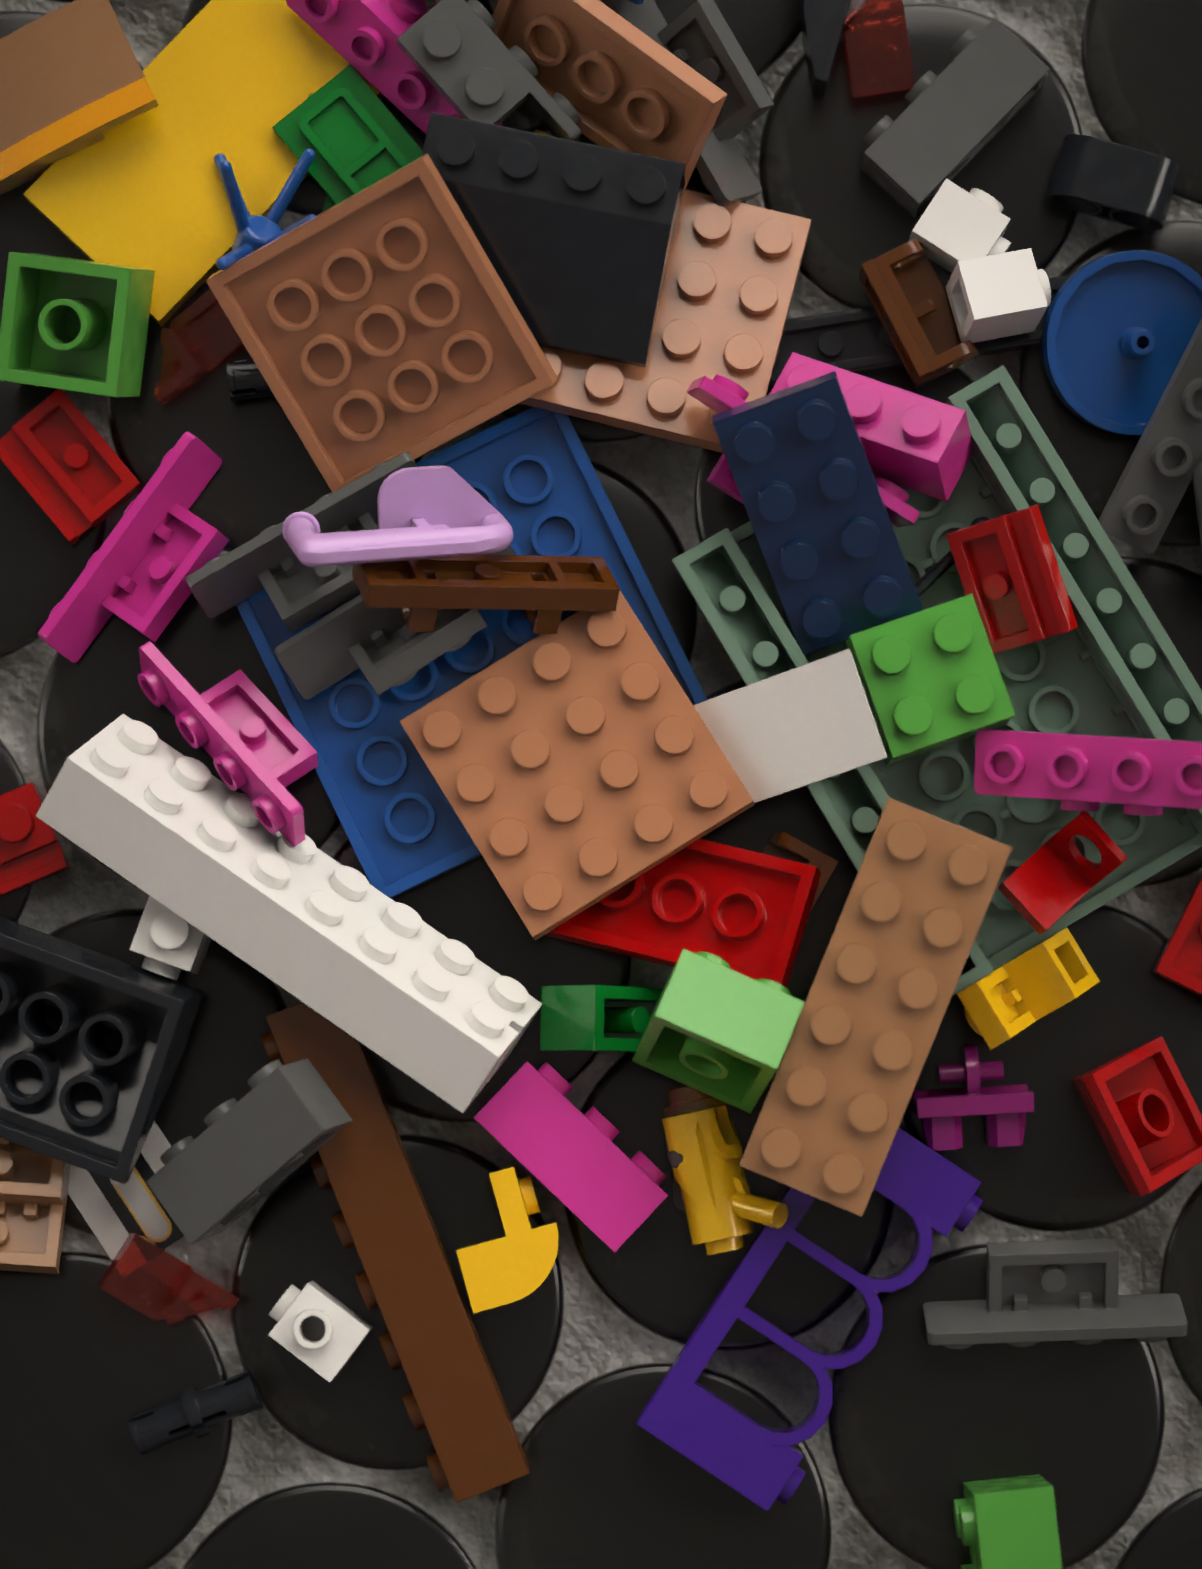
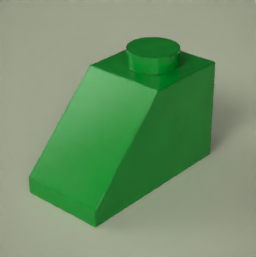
M607 985L541 986L540 1050L635 1053L663 988Z

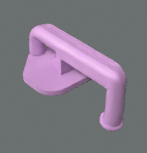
M443 465L403 468L390 474L384 480L378 492V529L320 533L321 529L317 519L310 513L303 511L294 512L287 516L282 527L283 537L298 560L309 567L494 554L510 546L514 536L512 526L506 518L457 472Z

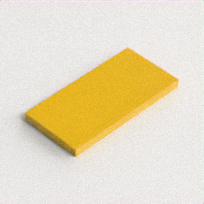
M211 0L143 70V74L159 106L103 131L102 134L105 139L54 162L23 195L30 204L92 262L155 270L150 316L163 326L218 269L216 265L217 260L232 251V245L238 232L224 185L214 162L215 155L219 153L224 154L227 161L230 162L250 216L260 215L267 217L298 162V159L273 131L272 127L307 100L310 94L318 91L349 66L350 63L287 5L286 0ZM356 70V72L361 76V78L366 82V84L381 100L384 97V95ZM308 171L306 172V175L303 178V180L308 176Z

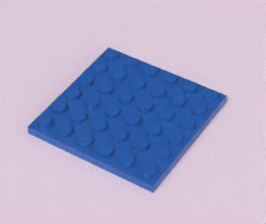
M532 407L416 463L417 467L443 465L452 468L497 509L512 526L514 536L510 546L515 555L603 557L621 593L691 703L695 705L707 700L568 415ZM263 589L236 606L294 727L317 751L318 766L315 770L370 884L393 899L482 856L399 721L539 636L540 634L532 633V627L528 619L524 617V610L477 609L487 626L472 635L467 644L458 650L445 652L420 668L416 675L408 682L400 686L390 687L377 695L361 669L358 668L316 696L306 700L301 696L277 659L274 650L277 646L343 604L290 633L266 590ZM563 610L560 622L578 611Z

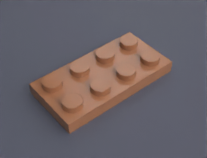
M498 0L492 15L497 25L493 33L508 49L513 45H517L529 56L539 71V75L535 79L550 96L559 92L573 105L582 120L577 125L582 134L598 146L685 163V190L728 94L600 0Z

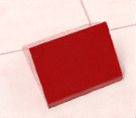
M1162 1036L1072 1079L1129 1195L1143 1196L1202 1162V1115Z

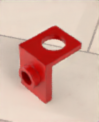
M1083 810L998 886V889L1035 931L1042 935L1091 888L1125 862L1127 856L1088 812ZM1076 835L1090 839L1097 846L1101 854V863L1089 861L1078 851L1075 844Z

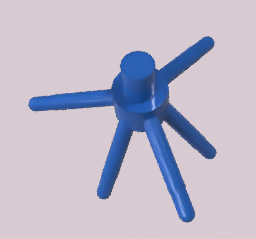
M307 148L304 150L267 217L260 215L250 216L230 162L227 161L224 154L219 153L215 155L214 162L224 185L238 231L232 245V251L217 260L216 265L218 269H228L239 259L316 216L313 214L308 215L282 231L278 225L315 158L313 149Z

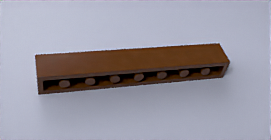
M303 1002L266 1016L271 1031L261 1034V1038L270 1062L280 1060L283 1065H287L308 1058L353 1120L309 1158L321 1190L332 1186L341 1211L331 1215L344 1249L348 1250L356 1246L365 1271L355 1274L364 1302L369 1311L377 1307L380 1308L389 1330L379 1335L387 1361L392 1371L403 1367L412 1392L403 1395V1400L416 1432L425 1428L429 1432L436 1453L428 1455L426 1458L438 1490L441 1493L451 1489L454 1499L458 1503L529 1474L531 1467L364 1044Z

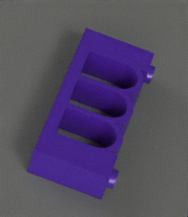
M898 1128L874 1191L898 1206L909 1217L915 1231V1247L909 1261L899 1271L885 1277H869L855 1271L795 1231L816 1197L788 1186L779 1202L786 1204L788 1208V1217L785 1224L779 1229L766 1225L762 1226L637 1417V1425L766 1511L770 1509L775 1499L785 1505L798 1488L806 1473L798 1467L803 1454L793 1445L811 1438L825 1424L833 1405L832 1381L826 1369H843L861 1361L875 1347L883 1328L882 1305L876 1292H893L908 1286L925 1270L932 1253V1229L945 1237L952 1227L960 1232L964 1231L983 1201L974 1195L982 1182ZM787 1241L850 1282L860 1292L866 1306V1322L861 1335L849 1347L837 1352H819L805 1346L745 1306ZM737 1318L802 1360L812 1370L816 1380L817 1397L811 1412L801 1422L787 1428H770L756 1422L696 1381Z

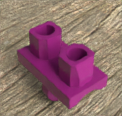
M976 1044L962 1045V1063L938 1064L939 1083L963 1082V1087L914 1090L912 1094V1109L917 1118H921V1126L927 1147L933 1151L963 1148L961 1116L985 1115L986 1143L988 1146L1023 1145L1026 1127V1112H1034L1033 1091H1028L1027 1084L980 1086V1081L1004 1080L1003 1061L979 1062Z

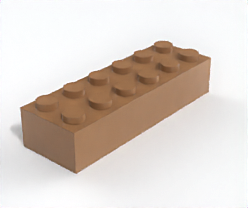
M888 797L739 1166L859 1216L863 1215L1006 866L1012 847Z

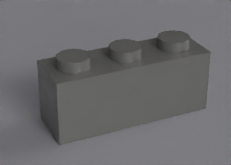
M995 17L981 32L975 26L970 27L948 52L954 60L938 76L931 70L925 73L905 96L910 105L895 121L888 115L884 116L862 141L867 150L863 154L860 168L914 218L932 201L945 179L947 178L952 181L1045 83L1050 68Z
M308 1058L287 1065H283L280 1060L267 1064L247 1081L252 1089L239 1101L236 1098L225 1101L204 1118L203 1121L208 1128L195 1140L192 1136L185 1137L161 1155L160 1159L165 1166L148 1179L146 1183L189 1244L222 1233L353 1121Z

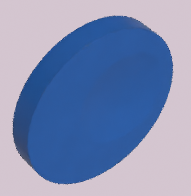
M1130 250L1105 255L1087 263L1073 273L1057 291L1049 306L1043 324L1041 344L1046 375L1055 394L1065 407L1080 420L1099 430L1120 435H1142L1202 318V277L1178 259L1146 250Z

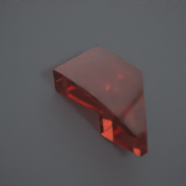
M864 0L845 22L848 26L843 31L850 95L856 98L911 89L915 82L903 0Z
M211 289L172 319L170 329L162 328L160 345H164L160 381L159 383L155 382L154 396L159 402L166 403L245 348Z
M135 1230L131 1231L98 1283L102 1290L154 1321L164 1319L167 1324L183 1321L186 1316L221 1308V1310L234 1308L239 1301L237 1295Z

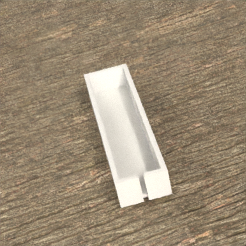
M125 714L120 715L66 759L36 814L37 818L461 1113H464L486 1083L490 1081L507 1060L542 1006L541 1002L528 994L526 988L520 982L497 973L477 959L471 949L465 944L454 939H448L422 921L420 915L413 908L393 901L370 885L367 878L361 872L352 867L341 865L318 849L314 841L306 834L305 840L293 847L279 831L275 834L270 833L257 818L253 810L252 801L246 794L231 790L226 784L211 775L210 770L202 762L195 758L184 756L159 739L157 733L150 726L143 722L132 720Z

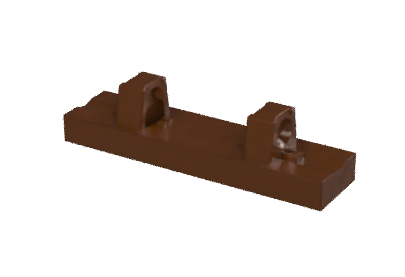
M487 554L353 564L352 577L360 589L365 607L400 608V614L404 616L409 632H433L438 609L524 610V617L528 619L532 627V633L556 634L563 610L616 611L620 591L604 558L595 556Z

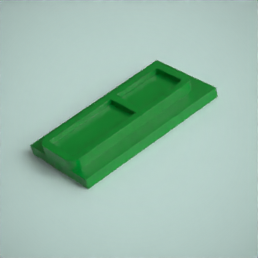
M351 64L318 91L310 94L307 100L272 127L273 131L298 161L305 149L310 148L314 150L315 158L307 171L335 205L420 158L423 152Z

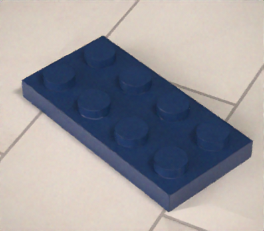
M836 371L712 416V423L797 644L804 655L845 641L849 635L923 610L916 586Z

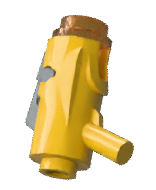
M689 1086L666 1091L670 1107L663 1108L665 1118L662 1119L666 1154L671 1168L674 1205L677 1209L686 1213L692 1245L705 1243L707 1255H713L745 1248L743 1235L755 1232L753 1222L776 1229L783 1227L788 1217L787 1205L751 1194L744 1168L739 1166L742 1159V1147L734 1121L730 1116L728 1103Z

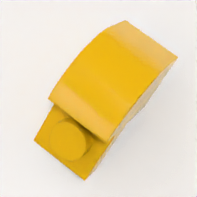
M1066 927L998 967L992 973L957 993L964 1005V1013L969 1025L977 1034L983 1036L991 1050L1011 1039L1037 1020L1079 997L1098 984L1100 980Z
M516 1166L489 1173L506 1235L456 1250L473 1314L516 1302L534 1292L551 1272L558 1255L560 1240L558 1222L555 1221L532 1227L530 1216L541 1213L531 1175L519 1178Z

